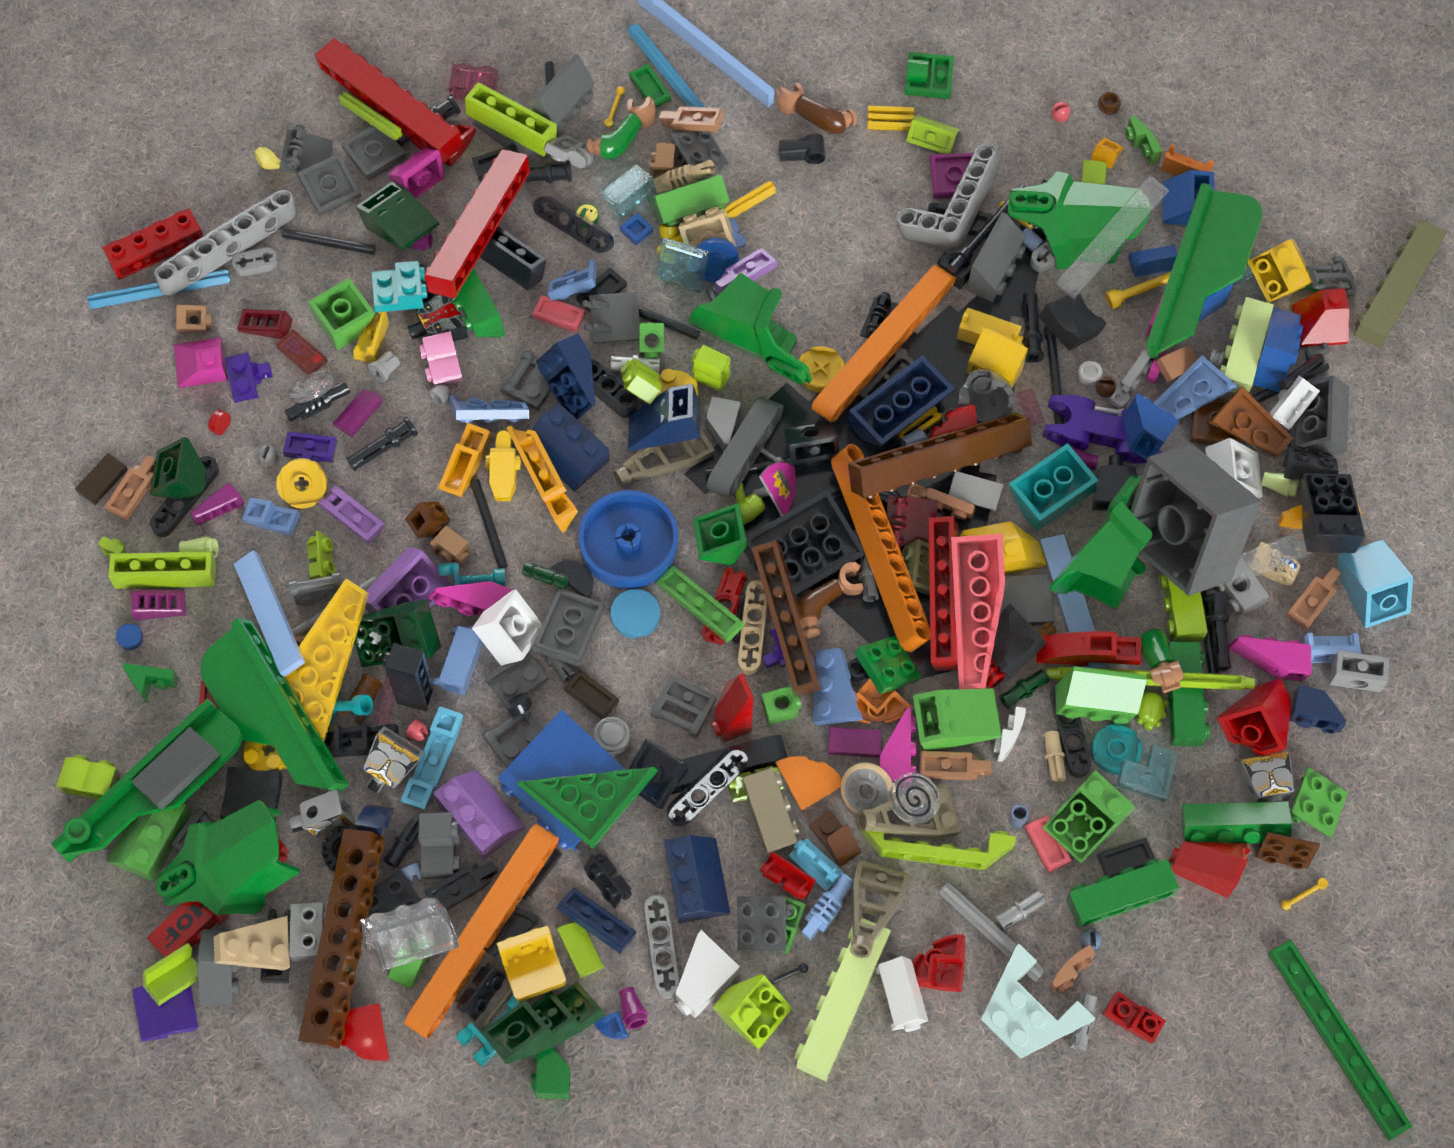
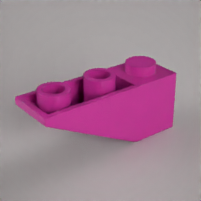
M489 581L435 588L428 599L434 600L437 605L442 607L450 606L456 608L461 614L480 617L485 610L513 589Z
M1240 635L1229 644L1230 650L1277 679L1303 681L1312 674L1311 645L1301 644L1298 640L1282 642L1272 637L1256 639L1251 635Z
M911 708L905 710L879 758L878 766L890 776L894 789H896L899 781L903 778L916 776V765H911V756L916 755V741H911V732H915L916 717L911 716ZM916 778L904 780L898 789H908L911 781H915Z

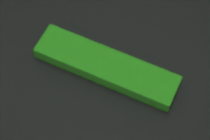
M674 565L656 581L659 588L726 643L745 626L738 617Z

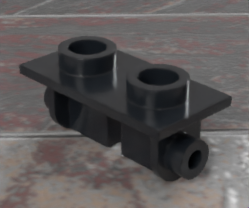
M600 853L596 856H590L584 870L588 878L600 889L603 898L615 909L622 898L627 900L632 896L631 887L621 875L615 878L611 877V875L617 872V869L606 855L603 856Z
M487 963L485 967L481 966L479 972L471 981L474 985L478 986L477 989L474 990L468 986L457 1000L459 1004L456 1008L463 1013L466 1012L476 1021L480 1014L485 1011L487 1004L494 994L501 988L506 976L496 965L492 966Z

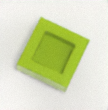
M103 536L98 543L102 553L110 557V554L127 553L125 550L126 546L115 538L110 540Z

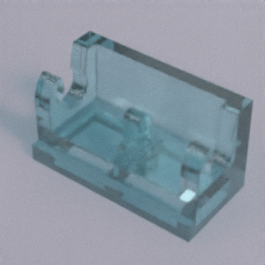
M634 165L602 190L601 193L609 201L606 205L623 219L644 203L647 198L654 195L656 189L653 177L639 166Z

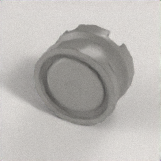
M607 717L597 723L594 729V740L612 757H617L628 749L630 731L622 719Z

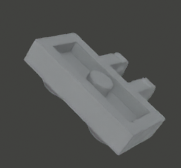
M567 134L547 142L544 152L550 154L552 159L561 162L569 159L571 165L577 166L580 169L594 161V155L584 149L585 143Z

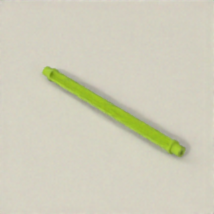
M1047 667V675L1049 679L1060 681L1072 667ZM1091 668L1147 675L1146 685L1161 686L1159 684H1154L1150 671ZM1183 672V679L1179 681L1181 687L1243 691L1244 689H1255V677H1245V675Z

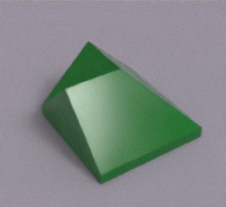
M738 502L693 518L700 560L734 565L748 545L740 503Z

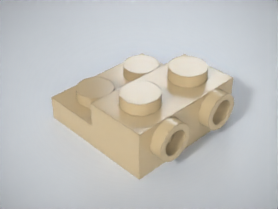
M714 207L706 210V215L697 217L696 214H691L684 217V222L680 223L679 230L692 268L693 252L697 245L704 240L723 238L730 241L736 247L726 209L719 210V207Z

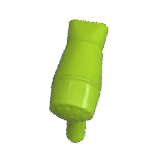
M741 483L735 496L737 503L739 502L741 505L745 525L765 510V504L754 493L746 497L743 483Z

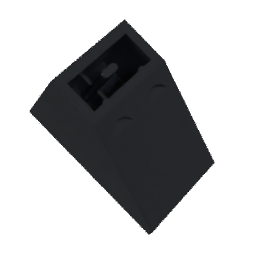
M1302 473V532L1307 552L1356 553L1362 543L1365 533L1351 474Z

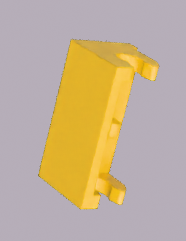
M378 312V315H375L358 338L357 345L354 347L353 359L365 362L378 359L389 324L387 312Z

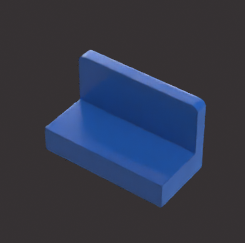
M1175 245L1129 253L1128 259L1134 277L1171 271L1178 252Z

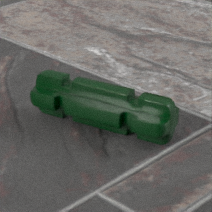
M531 562L523 565L522 574L530 578L533 576L535 580L549 585L554 584V587L560 589L568 586L569 577L565 574H558V572L543 566L537 567V564Z

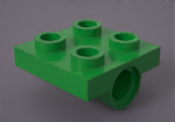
M909 52L904 95L950 99L954 56Z
M896 635L858 647L854 652L880 694L918 682L922 677L907 652L901 647Z

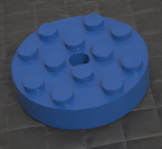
M617 491L600 498L586 511L580 523L578 533L580 554L584 565L596 579L606 585L619 589H637L656 582L673 565L678 553V527L672 512L661 500L641 491ZM626 537H632V538H634V539L632 540V546H631L630 541H625L624 538H626Z

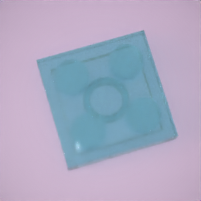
M663 238L660 244L656 279L701 293L704 287L709 251Z

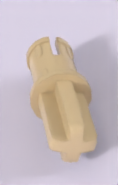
M1049 731L1043 734L1047 754L1044 758L1048 761L1051 781L1054 783L1064 782L1066 780L1063 762L1065 753L1061 749L1060 733L1058 731Z

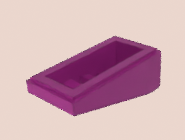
M227 483L193 509L190 515L193 522L199 526L243 506L244 502L238 491L230 483Z
M131 591V613L135 621L185 616V591ZM172 598H177V608H172ZM162 599H166V608H162ZM155 600V608H151V601ZM145 601V608H140V602Z

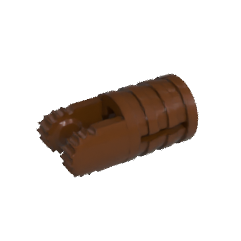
M363 674L348 701L352 700L356 695H369L373 701L379 689L383 686L382 682L371 675ZM341 711V714L347 716L351 711ZM356 715L355 722L361 725L366 715Z

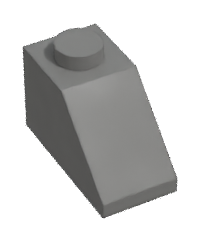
M712 397L710 405H706L704 408L703 419L707 421V430L724 452L737 431L741 416V405L739 401Z

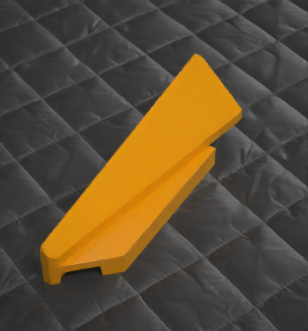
M512 426L506 427L555 523L564 533L578 511L564 492L567 490L538 434L533 430L525 432L515 430Z

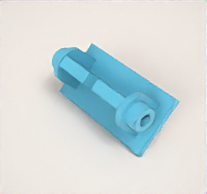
M807 838L804 841H798L794 846L795 850L788 856L805 873L816 879V883L825 891H828L836 883L841 873L844 874L839 867Z

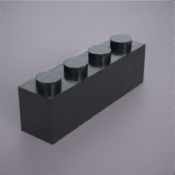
M499 226L480 256L482 260L527 291L543 280L547 259Z
M393 644L391 652L387 651L385 654L383 666L386 668V675L389 677V684L392 687V693L397 704L427 711L434 686L424 651Z

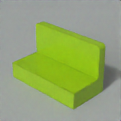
M916 115L912 120L906 141L942 154H951L960 129Z
M189 943L143 972V987L158 1006L198 981V964L192 958V947Z

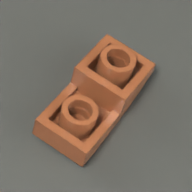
M1190 345L1159 358L1156 360V363L1165 380L1169 382L1181 376L1197 361V358Z
M1091 945L1080 950L1064 964L1049 988L1051 993L1058 990L1060 993H1064L1074 987L1073 982H1075L1078 976L1075 969L1080 972L1092 965L1091 960L1096 953Z

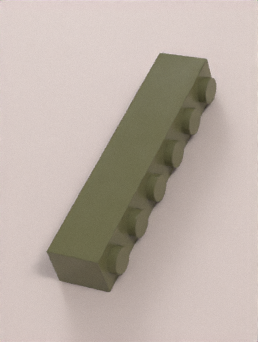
M1423 219L1417 227L1412 226L1406 237L1409 239V242L1407 244L1402 243L1396 254L1399 259L1397 262L1391 261L1386 270L1389 276L1387 279L1382 277L1375 289L1379 293L1376 297L1371 295L1365 306L1368 309L1366 315L1361 313L1355 323L1358 329L1354 336L1378 348L1382 347L1442 244L1447 231Z

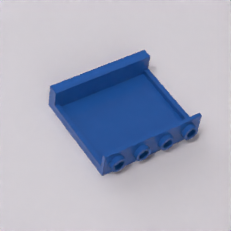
M561 710L503 771L498 779L503 783L500 788L509 797L512 798L514 795L521 800L518 805L528 815L533 812L539 818L536 822L538 825L548 831L552 830L559 837L558 844L563 849L567 850L570 847L576 852L578 850L576 845L582 839L520 788L517 783L519 781L605 773L626 769L570 716Z

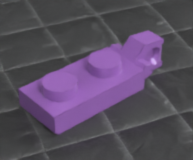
M762 248L758 249L725 269V274L715 282L716 293L720 294L740 272L755 281L777 267V260Z

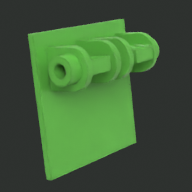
M1307 767L1305 775L1301 777L1302 783L1300 788L1296 791L1297 796L1293 799L1295 803L1292 810H1290L1292 822L1299 823L1300 820H1303L1332 838L1348 792Z

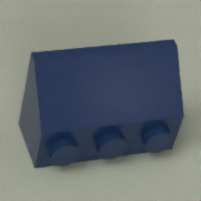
M558 402L539 417L532 429L538 434L560 479L574 492L610 461L609 448Z
M688 835L665 839V852L678 924L730 915L716 838Z

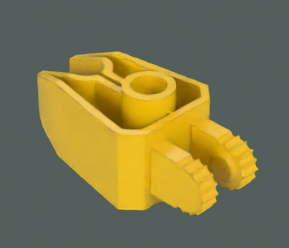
M503 430L496 434L495 448H490V455H486V470H490L489 483L495 501H511L516 491L517 470H521V456L516 454L515 448H512L509 432Z

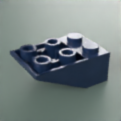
M577 333L556 342L535 362L558 403L578 420L595 406L591 354L580 334Z
M693 384L669 388L658 395L651 404H645L629 415L628 451L642 450L700 438V402Z

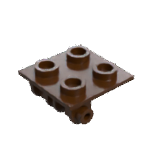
M1267 832L1263 842L1258 843L1260 848L1256 858L1270 864L1282 863L1294 869H1308L1320 847V843Z

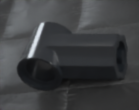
M813 133L806 135L804 139L779 140L780 161L805 160L808 164L824 162L826 159L824 137Z

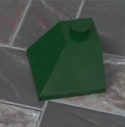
M183 437L157 450L150 489L151 496L191 498L203 491L206 484V469L189 438Z

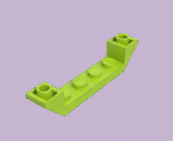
M858 827L860 833L880 857L986 870L1013 849L1016 842V836H1011L1006 831L990 833L985 853L979 848L962 850L956 849L955 846L943 844L938 847L930 846V843L925 841L906 843L900 838L883 840V832L861 831Z

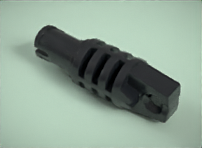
M345 380L323 390L324 388H319L308 394L317 393L315 395L303 396L297 399L302 402L294 400L295 405L285 410L288 420L291 422L299 417L305 420L329 408L332 405L331 402L350 394L351 392Z

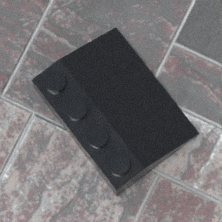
M828 490L746 536L748 545L744 549L745 555L759 574L752 548L776 540L781 545L795 595L837 572L845 564L854 562L866 555L862 545Z

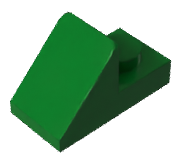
M123 663L122 668L145 703H147L151 685L161 690H167L168 687H177L178 677L172 669Z

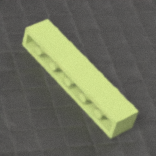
M861 917V922L874 926L876 925L875 923ZM852 925L847 937L851 939L848 949L842 948L837 962L841 963L837 972L832 971L826 985L830 987L827 996L821 995L816 1010L820 1011L816 1021L811 1019L805 1031V1034L809 1036L806 1044L800 1043L794 1059L798 1060L797 1069L827 1081L889 939L891 930L883 929L874 942L869 957L858 958L850 952V945L853 939Z

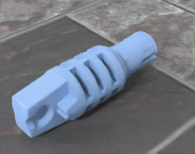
M841 873L831 890L821 895L805 917V920L808 922L802 931V935L811 941L819 930L824 933L843 907L842 900L851 889L853 883L849 876Z

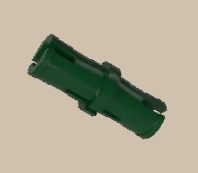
M1039 669L1028 678L1018 680L1015 686L999 695V699L1004 707L1010 709L1024 698H1030L1033 692L1048 684L1050 679L1044 670Z

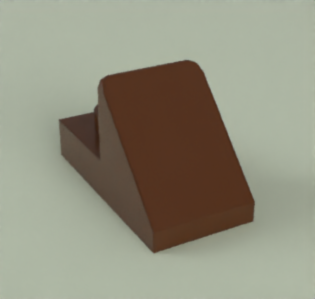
M831 810L809 824V828L840 868L861 853L847 824L843 826Z

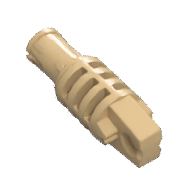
M707 160L697 165L687 164L670 170L653 180L656 192H668L696 183L700 178L715 174L716 169L709 168L715 165L711 160Z

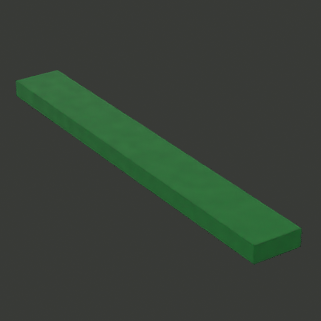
M1290 939L1267 953L1386 1139L1390 1141L1413 1127L1293 941Z

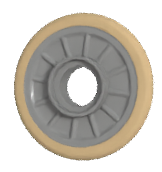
M856 764L846 771L841 781L842 799L845 805L856 815L859 810L873 809L894 800L895 790L890 776L875 764ZM863 784H868L872 787V797H867L862 793Z

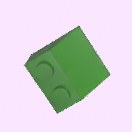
M350 278L308 301L313 318L337 350L356 340L375 316V312Z

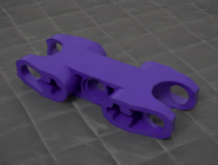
M1051 395L1047 407L1063 415L1066 424L1046 425L1043 430V437L1062 447L1068 443L1070 446L1080 450H1087L1089 442L1115 448V454L1122 455L1123 462L1132 464L1147 463L1145 459L1129 449L1122 422V416L1127 409L1121 411V417L1095 411V401L1078 395Z

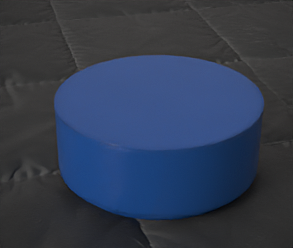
M125 624L118 629L116 640L121 648L134 650L142 644L143 634L138 626Z

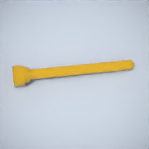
M1171 272L1122 291L1120 289H1112L1105 292V298L1110 309L1113 310L1121 307L1126 299L1168 283Z

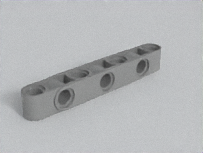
M287 190L275 192L159 265L155 269L154 275L161 293L164 295L178 293L233 259L236 254L249 249L294 219L297 211L292 193Z

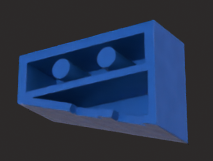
M1273 307L1252 385L1276 392L1281 391L1278 382L1286 377L1290 364L1295 365L1299 351L1297 350L1303 325L1299 324L1301 315Z

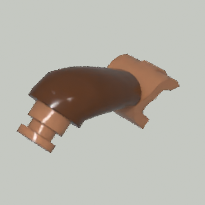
M800 83L795 84L793 92L781 86L776 91L775 99L780 112L789 115L797 113L829 134H841L845 132L846 127L857 123L856 114L853 109H847L846 111H841L838 108L833 109L803 96L804 89Z
M856 562L845 564L840 570L838 580H830L805 595L799 601L798 605L808 638L820 635V630L816 629V627H818V620L821 619L822 609L841 596L842 592L847 595L862 594V583L850 584L846 580L847 577H855L861 568L860 564Z

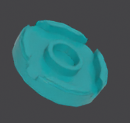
M1111 724L1095 734L1091 743V755L1095 764L1101 770L1110 774L1122 775L1131 772L1139 764L1143 754L1142 742L1131 728L1122 724Z

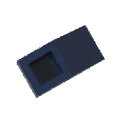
M1303 685L1298 686L1294 692L1289 721L1295 722L1297 726L1302 728H1310L1312 726L1321 728L1323 732L1328 734L1340 733L1346 725V719L1324 690Z

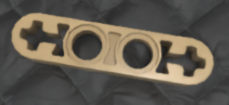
M760 580L750 582L746 589L742 621L745 626L741 629L738 654V668L746 675L755 674L761 664L768 602ZM756 588L761 589L762 593L759 596V604L754 603L755 594L753 592H755ZM759 611L762 615L760 620L751 621L748 618L749 612ZM748 634H756L759 637V641L751 645L745 641V637ZM748 651H753L752 662L754 663H752L751 667H746V663L742 662L747 661Z

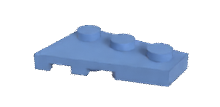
M1202 355L1153 404L1162 410L1170 412L1178 420L1238 387Z
M449 396V406L456 420L460 422L470 423L479 419H483L485 422H497L498 419L520 422L522 419H529V408L525 402L496 399L492 400L491 403H487L476 397H470L469 401H458V396Z
M840 648L816 651V666L823 689L814 692L813 723L820 726L863 720L857 706L856 693L851 685V675L844 651Z

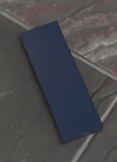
M574 887L558 903L557 910L619 954L624 951L637 934L634 929Z

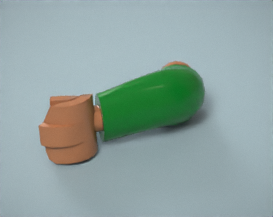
M650 96L645 98L643 105L635 107L634 100H628L627 109L629 114L615 131L602 134L601 138H596L595 141L593 138H589L587 141L588 152L592 153V155L594 153L601 155L604 160L616 159L623 155L634 141L639 130L651 126L656 120V107Z
M1157 628L1148 629L1140 636L1141 653L1151 668L1149 671L1154 684L1161 685L1163 693L1181 688L1179 681L1183 679V672L1178 660H1174L1165 632Z

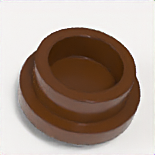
M1106 92L1098 100V108L1105 114H1114L1121 107V100L1114 92Z

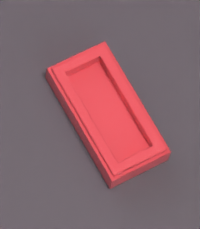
M541 295L532 313V317L577 333L586 311L558 300L551 301L549 297Z
M1048 815L1025 825L1024 829L1047 873H1050L1070 864L1072 859L1067 850L1042 828L1050 820Z

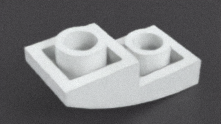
M1016 707L1014 714L1008 716L1007 729L1002 730V737L995 739L994 752L998 753L997 761L1003 762L1013 749L1024 721L1026 708Z

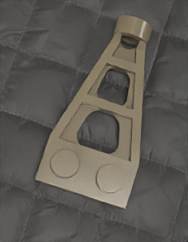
M700 428V438L678 442L685 451L682 456L672 459L666 458L661 451L663 445L640 449L621 467L613 470L615 479L623 488L634 481L694 466L715 455V449ZM654 452L661 463L652 468L645 469L640 460Z
M947 784L933 785L938 799L931 786L922 787L928 793L931 800V808L927 813L929 824L914 822L912 816L908 815L900 807L897 798L873 809L859 810L856 817L857 825L861 831L870 830L933 839L956 836L961 833ZM918 789L910 792V802L916 804L918 801L914 799V796H918L921 803L924 804L925 810H927L928 800L926 795ZM905 794L899 797L902 806L910 812V805L906 800ZM900 809L904 824H890L887 811Z
M859 860L852 883L853 939L850 945V952L858 958L870 956L874 942L903 901L910 874ZM865 891L876 892L889 898L883 906L865 901ZM862 912L878 916L879 919L876 925L861 922Z

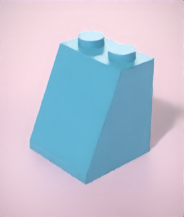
M1384 540L1359 547L1356 553H1341L1337 555V570L1341 572L1339 578L1364 628L1411 612L1413 576Z

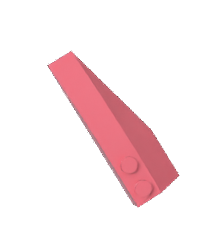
M1003 534L951 537L959 689L986 688L1005 590Z

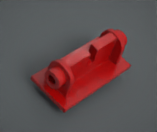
M773 851L767 862H764L759 870L763 873L762 876L764 878H768L775 884L783 883L782 888L795 896L796 899H807L816 882V879Z

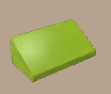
M576 922L556 928L580 979L604 968L586 929Z

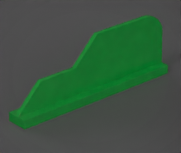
M1201 183L1146 344L1150 358L1159 359L1161 352L1194 335L1206 297L1243 277L1263 216L1261 205L1255 198L1244 194L1212 190L1210 184Z
M237 617L230 623L232 629L208 648L201 661L200 671L202 680L218 708L241 730L242 741L274 746L296 784L343 791L349 786V783L286 677L279 673L273 656L252 620Z
M206 699L80 816L87 820L91 826V835L87 841L81 844H73L65 838L63 832L51 845L70 863L78 854L103 850L138 816L178 808L237 752L242 742L241 730L220 712L210 700ZM190 727L216 749L220 756L161 810L131 781Z

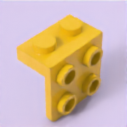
M548 925L532 929L530 932L515 937H509L497 943L516 1001H523L565 986L566 978L556 954Z

